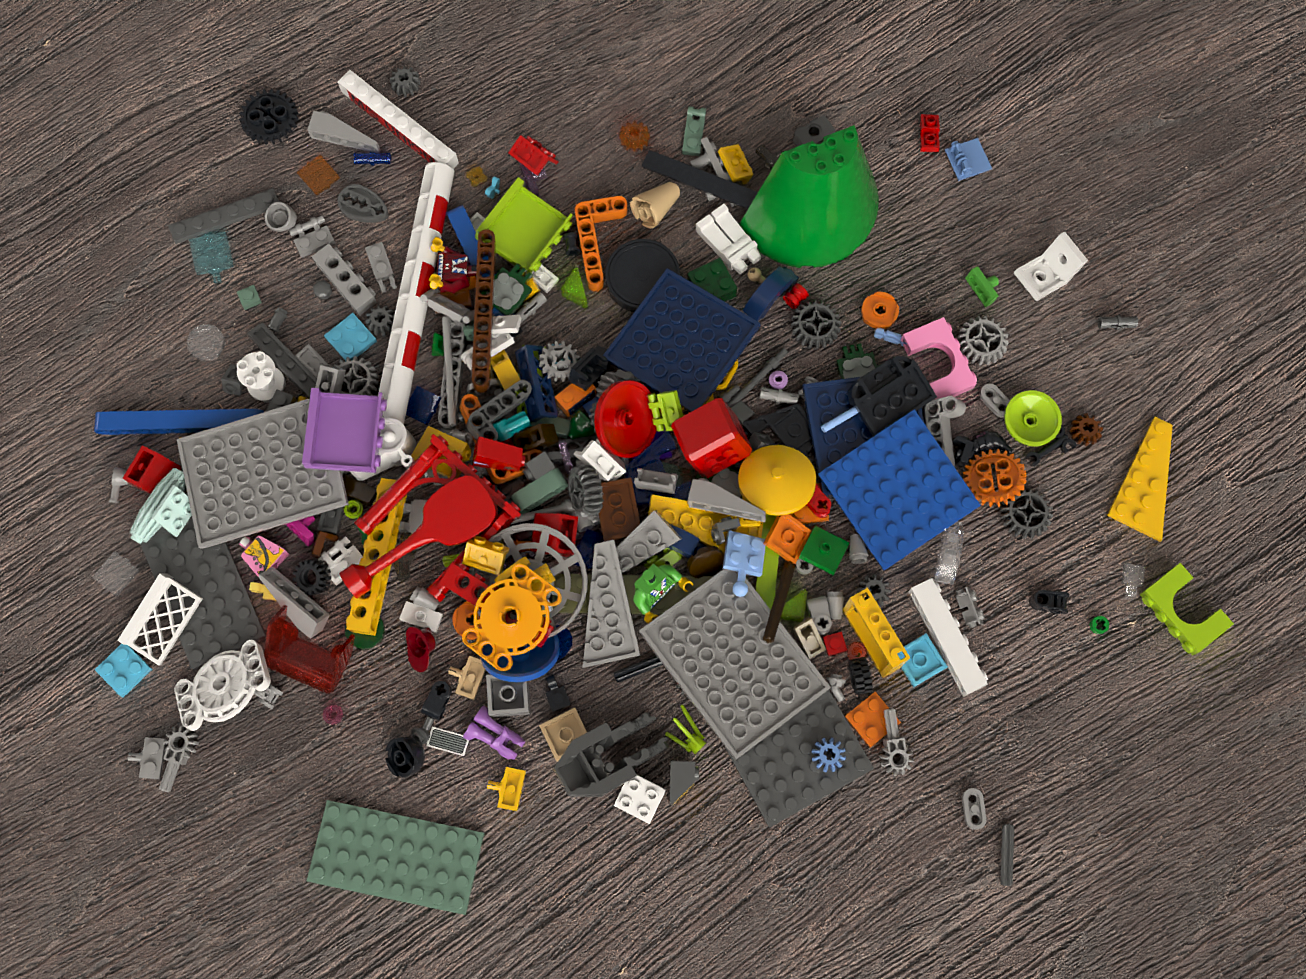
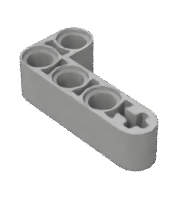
M947 396L932 400L926 404L925 419L926 427L939 445L942 444V450L955 467L950 419L963 415L966 405L958 398Z

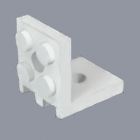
M1063 232L1041 256L1015 270L1014 274L1032 297L1038 301L1066 285L1088 259L1066 232ZM1036 276H1040L1043 281L1037 279Z

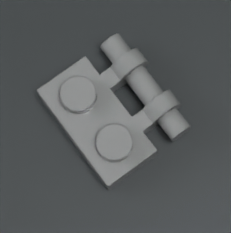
M323 215L317 218L314 216L310 218V221L301 225L298 223L294 228L289 229L291 236L296 234L300 236L293 241L301 258L321 250L327 244H335L328 226L326 225L322 228L319 226V224L325 222ZM314 227L315 231L305 235L304 231Z

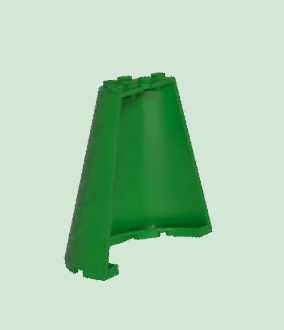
M854 125L824 136V141L821 144L811 141L781 153L739 223L740 227L752 241L757 243L760 253L787 266L797 268L813 266V268L843 260L865 242L877 217L879 197L876 181Z

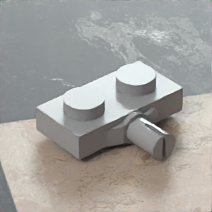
M145 737L141 753L129 752L128 756L134 757H128V761H140L139 778L161 780L163 757L166 744H163V741L167 739Z

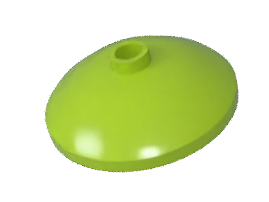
M1034 390L1021 392L1009 401L1005 409L1004 420L1008 432L1015 440L1024 445H1045L1053 440L1060 431L1062 424L1060 409L1056 402L1045 393ZM1027 419L1031 420V425L1027 423Z

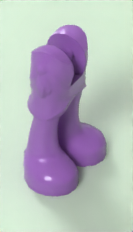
M483 705L473 720L499 736L495 738L471 722L463 738L469 741L474 738L479 739L497 750L502 757L508 760H515L518 754L513 752L511 748H507L506 745L511 740L513 741L512 743L523 747L525 740L505 725L503 727L488 715V708Z

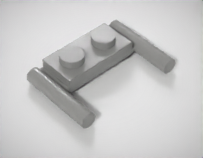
M439 287L430 289L420 296L421 301H428L427 306L433 308L438 313L445 314L453 321L461 322L463 320L467 324L474 319L475 309L470 311L438 294L440 292ZM482 308L480 312H484L486 308Z

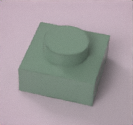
M254 285L237 291L244 310L262 303Z

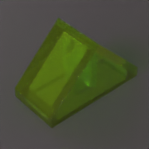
M577 267L573 269L561 288L562 297L585 309L588 308L587 299Z
M806 589L785 603L781 619L803 622L807 599Z

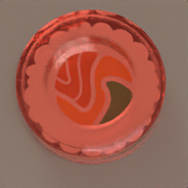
M861 642L851 643L847 648V657L849 659L866 657L867 649L865 645Z

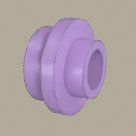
M775 371L769 377V384L774 389H783L788 383V377L782 371ZM780 377L782 381L777 382L775 378Z

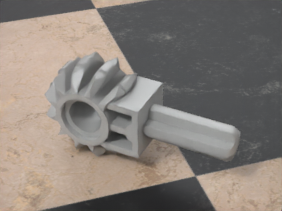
M885 709L883 712L887 738L883 739L884 747L882 750L886 753L885 755H879V758L885 759L880 765L886 767L885 772L890 773L892 771L894 776H897L898 772L904 775V768L911 769L908 762H914V759L909 757L913 754V751L907 750L908 745L905 743V738L899 736L895 709ZM899 753L901 759L898 763L894 764L893 756Z
M182 725L179 727V730L173 727V734H166L169 740L163 741V744L168 745L165 748L163 757L168 763L159 786L161 791H171L180 764L186 765L188 758H190V752H197L193 746L199 745L198 741H194L198 735L196 733L192 734L191 730L186 729ZM184 738L185 743L183 747L179 748L178 741Z

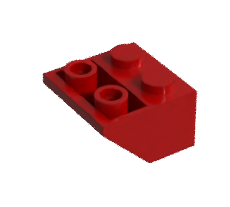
M142 445L122 479L130 485L151 494L156 485L173 468L181 471L182 467Z
M535 513L533 524L545 525L556 529L568 537L575 545L578 525L577 516ZM533 530L531 542L539 543L542 532ZM551 534L549 535L547 546L557 551L562 557L574 555L572 550L562 540ZM530 549V551L537 552V549Z

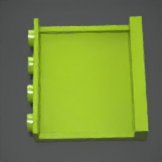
M518 177L478 227L475 238L478 240V235L482 230L488 229L493 231L496 241V253L513 265L520 264V270L522 268L527 269V274L528 272L538 271L542 265L540 261L543 257L547 258L550 255L553 244L557 245L562 239L561 234L563 231L567 232L572 225L570 221L573 215L570 213L566 217L523 187L524 181ZM486 239L483 242L489 243L491 240Z

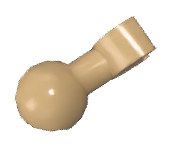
M754 267L748 271V278L752 282L758 281L762 284L766 279L762 276L759 268Z

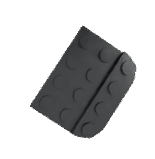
M896 356L886 360L857 379L847 392L850 405L856 408L873 437L914 409L917 411L937 398L918 364L913 359L905 356Z

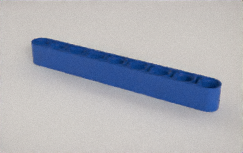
M260 409L96 412L94 432L102 435L198 433L264 413V411Z

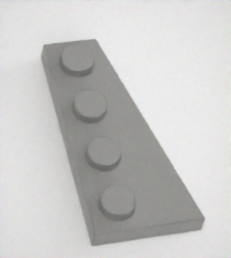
M654 510L616 548L622 573L682 539L657 510Z

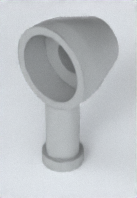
M115 467L113 470L110 503L119 504L120 486L129 485L128 482L122 479L126 470Z

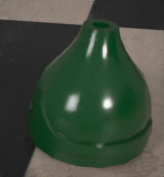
M579 409L574 412L570 420L568 436L572 440L592 436L595 433V427L591 425V420Z

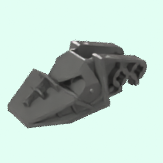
M649 712L644 713L633 722L629 721L611 731L606 722L572 740L553 768L567 795L570 797H603L623 783L636 777L637 775L634 771L636 767L668 749V739L665 737L650 747L643 748L636 754L623 758L615 767L612 763L604 765L601 760L602 752H606L609 748L656 720L655 716L652 717Z

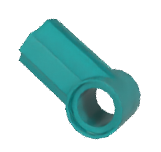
M522 411L507 419L504 418L492 424V426L498 433L497 441L502 442L514 436L513 434L531 426V423L525 411Z

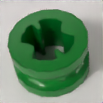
M1097 616L1091 619L1089 626L1095 634H1102L1108 631L1109 621L1103 616ZM1096 620H1097V622H1100V621L1103 622V624H1102L1103 630H1101V628H1100V629H1097V628H1096V626H1097Z

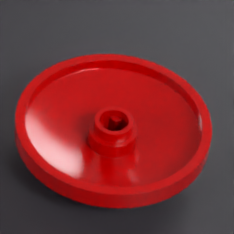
M622 380L611 384L600 396L595 409L594 424L597 438L603 448L616 457L632 458L640 455L650 446L657 431L656 425H653L652 410L648 406V394H651V392L639 382Z

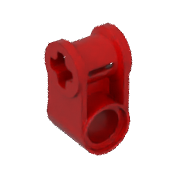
M816 484L814 494L806 506L816 517L825 518L830 513L831 501ZM819 505H820L821 507L825 505L826 508H825V509H824V508L819 509Z

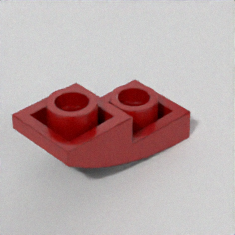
M921 114L920 116L921 152H939V115Z

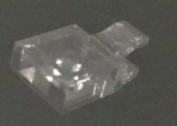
M1127 563L1123 565L1121 584L1127 585L1125 599L1133 600V597L1136 598L1137 587L1143 586L1145 567Z

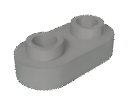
M984 385L979 393L980 399L997 417L1004 418L1005 411H1000L999 407L1002 406L1006 409L1010 400L996 385ZM986 393H990L992 397H987Z
M976 788L967 789L962 795L965 823L970 829H981L986 824L983 794ZM970 795L975 797L974 803L969 801ZM972 816H976L978 818L977 823L972 822Z

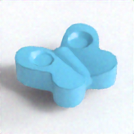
M493 177L492 185L485 190L487 197L493 199L496 193H500L499 178Z

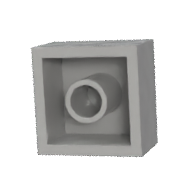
M486 675L488 715L491 718L531 714L528 681L508 682L492 675Z

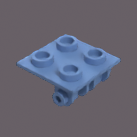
M978 138L964 143L954 141L951 143L952 147L945 149V153L958 181L992 170Z

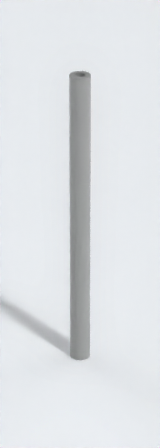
M446 316L442 317L448 426H456L450 318Z

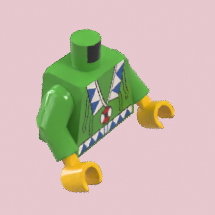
M653 564L648 570L643 572V575L634 584L635 594L633 601L643 615L645 614L644 620L648 624L653 618L656 619L658 615L650 612V610L676 585V582L685 592H688L685 589L687 583L693 586V583L688 578L682 577V574L671 565L657 567Z

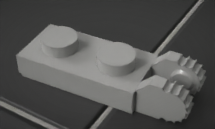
M383 242L365 247L373 273L382 293L386 292V286L383 283V280L390 279L391 287L396 289L394 273Z

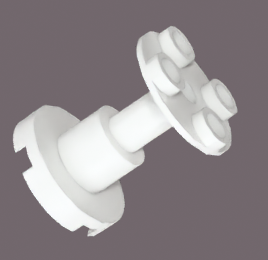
M259 351L247 354L237 363V377L247 387L254 399L269 403L276 389L284 390V386H286L284 375L275 367L273 360L264 352Z

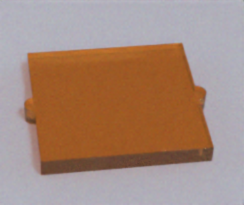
M321 155L313 161L307 162V165L297 172L299 177L316 196L325 189H329L330 185L340 179L339 175Z

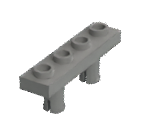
M707 137L701 139L705 152L704 155L690 161L692 167L701 169L707 165H712L716 176L732 182L728 172L724 173L722 169L724 164L721 157H717L715 154L717 149L714 142H709ZM705 193L709 202L718 198Z

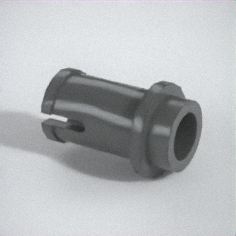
M278 307L277 310H274V315L267 327L278 332L284 319H287L288 312Z

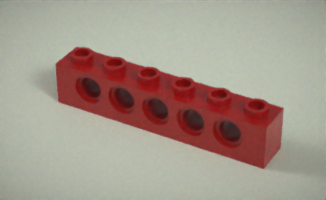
M452 563L439 583L476 606V602L479 599L478 590L481 588L486 590L489 587L488 584L484 583L486 579L477 573L473 576L468 572L470 568L462 563L458 565ZM468 577L469 585L463 588L461 582L464 578ZM490 592L487 593L481 603L484 604L485 600L490 596ZM512 610L508 611L505 615L506 622L508 624L517 623V618L511 619L510 617ZM544 616V621H543L542 628H544V626H545V622H546V617H545V616ZM551 620L549 622L548 630L544 638L537 645L538 647L542 648L547 638L554 629V627L550 625V623L552 622ZM541 631L538 634V636L533 640V642H535L540 637L542 633Z

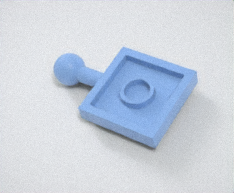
M729 530L726 537L723 568L738 572V579L733 585L732 590L736 596L742 597L748 592V586L745 583L746 574L757 577L762 575L765 545L763 543L765 539Z

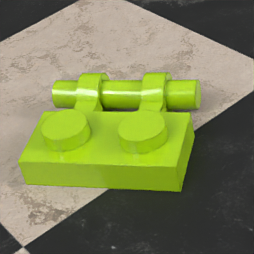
M677 390L660 392L657 394L658 400L655 393L648 394V406L652 410L653 425H656L657 432L664 430L663 424L666 431H673L672 423L683 417Z

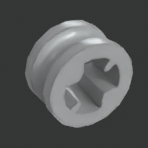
M799 558L796 562L797 572L802 575L809 574L814 565L809 563L808 570H805V568L802 570L800 562L804 560Z

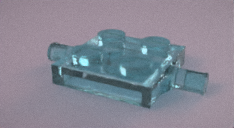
M209 232L201 237L189 239L196 274H212L213 282L215 284L221 283L219 272L234 267L226 232L216 234Z

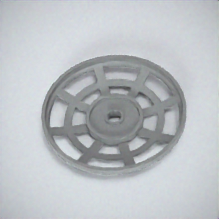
M519 524L506 528L488 540L493 543L504 540L507 547L510 548L509 553L505 556V560L512 555L515 562L522 558L519 553L520 550L537 549L535 559H528L531 563L529 566L531 570H535L543 565L544 554L548 552L559 562L558 565L550 569L553 576L562 571L564 572L565 589L555 587L561 592L562 600L550 612V620L552 621L550 625L554 629L548 638L555 636L574 621L585 601L588 576L582 555L568 537L551 527L540 524ZM526 530L542 532L539 543L526 542L515 545L510 536L513 533ZM551 534L562 540L572 550L574 555L564 560L557 551L547 546L549 535ZM577 562L580 565L582 574L581 594L570 592L571 576L568 567ZM472 567L471 574L473 576L475 573L479 574L480 571L491 575L490 586L492 583H496L494 580L498 575ZM525 573L524 575H522V576L518 575V576H516V577H517L518 579H520V578L524 577V576L526 575V573ZM554 591L549 592L547 595V600L549 599L551 594L558 596L557 593ZM567 599L578 602L570 617L556 628L552 617L563 608ZM510 613L511 619H516L517 613L516 615Z

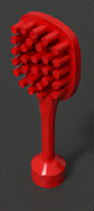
M462 476L452 480L437 490L427 500L423 507L422 524L412 535L366 567L351 564L339 573L341 579L352 595L358 599L371 590L374 575L412 550L431 542H440L446 546H454L474 538L489 527L496 518V508L491 496L484 486L472 476Z

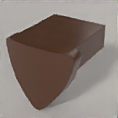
M318 531L310 556L318 558L324 541L336 542L339 537Z

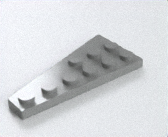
M615 540L597 543L594 547L582 668L640 655Z

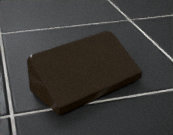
M343 475L347 497L371 507L377 495V488Z

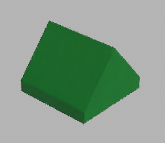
M438 333L433 335L431 356H444L443 336Z

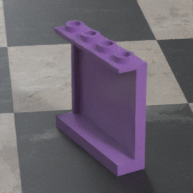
M311 388L302 458L304 467L376 473L377 467H380L381 455H378L379 448H382L383 437L380 436L381 429L385 427V418H382L383 411L387 409V399H384L382 392H379V396L324 393L319 388Z

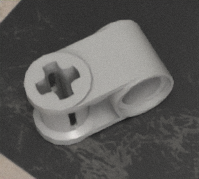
M826 596L806 600L808 614L812 618L819 635H826L832 625ZM820 621L826 624L824 629H822V626H818Z

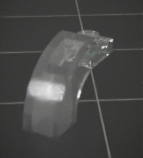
M962 522L954 523L950 527L945 528L941 533V544L935 565L934 581L954 584L964 538Z

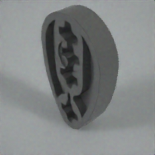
M349 185L339 193L338 206L342 214L349 219L365 223L385 221L389 216L388 209L382 199L372 190L362 185ZM350 196L353 201H356L358 199L360 204L364 205L366 203L367 207L364 206L363 208H361L360 204L358 203L353 205L351 200L348 199L347 201H345L344 198H348ZM381 209H382V210H383V214L380 213L379 215H377V212H376V211H381Z

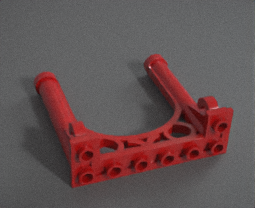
M432 434L431 445L378 501L354 523L369 536L412 489L426 483L446 485L456 478V468L465 476H472L477 479L487 490L495 504V520L477 536L484 537L488 541L500 531L508 528L513 521L521 517L519 513L521 510L514 502L509 504L505 501L506 496L499 490L495 492L490 487L492 483L484 476L481 479L476 475L477 470L470 463L468 465L464 464L461 461L463 457L456 450L451 452L448 448V442L441 435L436 437ZM442 463L447 464L453 471L451 477L447 479L439 478L437 474V467ZM433 466L434 477L420 479ZM497 506H499V507L502 509V511L499 513V515H498V507H497ZM465 549L452 563L458 565L463 562ZM450 565L426 589L439 602L446 597L445 594L450 590L439 583Z

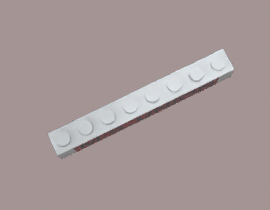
M349 70L338 81L341 92L429 163H443L453 169L459 164L454 151L354 72Z

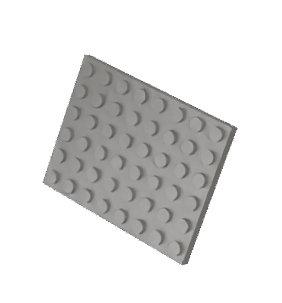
M310 398L177 439L198 548L204 549L349 505L340 470L305 468L302 463Z
M723 569L640 629L639 633L733 758L737 760L831 687L781 623H779L773 643H766L763 640L771 611L747 579H745V583L748 586L747 594L742 597L736 596L732 588L737 582L738 572Z

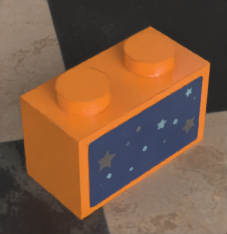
M571 383L555 396L556 405L567 417H570L597 395L596 387L592 385L585 391Z

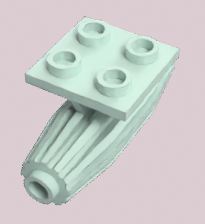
M173 468L156 485L139 510L129 533L132 535L130 537L132 540L139 544L142 541L147 543L161 527L165 528L175 537L179 535L192 516L188 496L184 493L186 484L182 471Z

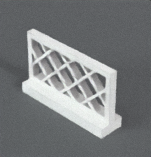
M160 573L117 641L123 645L127 644L157 665H162L203 598L175 581L169 574ZM172 584L177 587L178 596L169 598L168 589ZM190 596L195 599V602L191 607L185 608L183 597ZM179 598L181 609L172 611L170 600ZM166 601L168 612L159 614L157 606L160 602ZM182 612L183 621L181 624L175 625L173 614ZM168 615L170 626L161 628L159 617ZM155 618L157 629L148 631L147 622L149 619ZM171 629L173 637L170 641L164 642L162 630ZM158 632L160 643L151 645L149 633ZM145 635L147 646L140 647L135 644L138 636ZM161 645L162 654L158 659L153 656L152 647Z

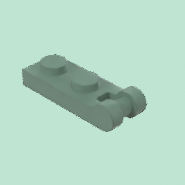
M688 106L682 148L683 155L700 156L706 108L694 109L693 106ZM693 116H699L700 118L699 120H694Z

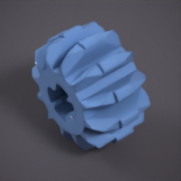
M822 738V745L819 742L815 743L819 750L812 749L811 753L817 755L812 758V761L819 760L816 768L824 765L823 772H827L828 766H830L832 772H835V765L839 768L842 767L841 762L838 760H846L845 756L840 755L845 752V748H837L841 745L840 741L833 745L834 738H830L829 744L825 738ZM828 750H830V754L833 755V758L831 757L829 760H827V756L824 755V752L826 753Z

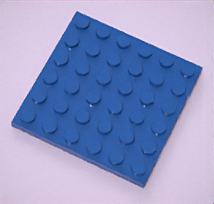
M915 409L818 473V476L883 571L981 506Z

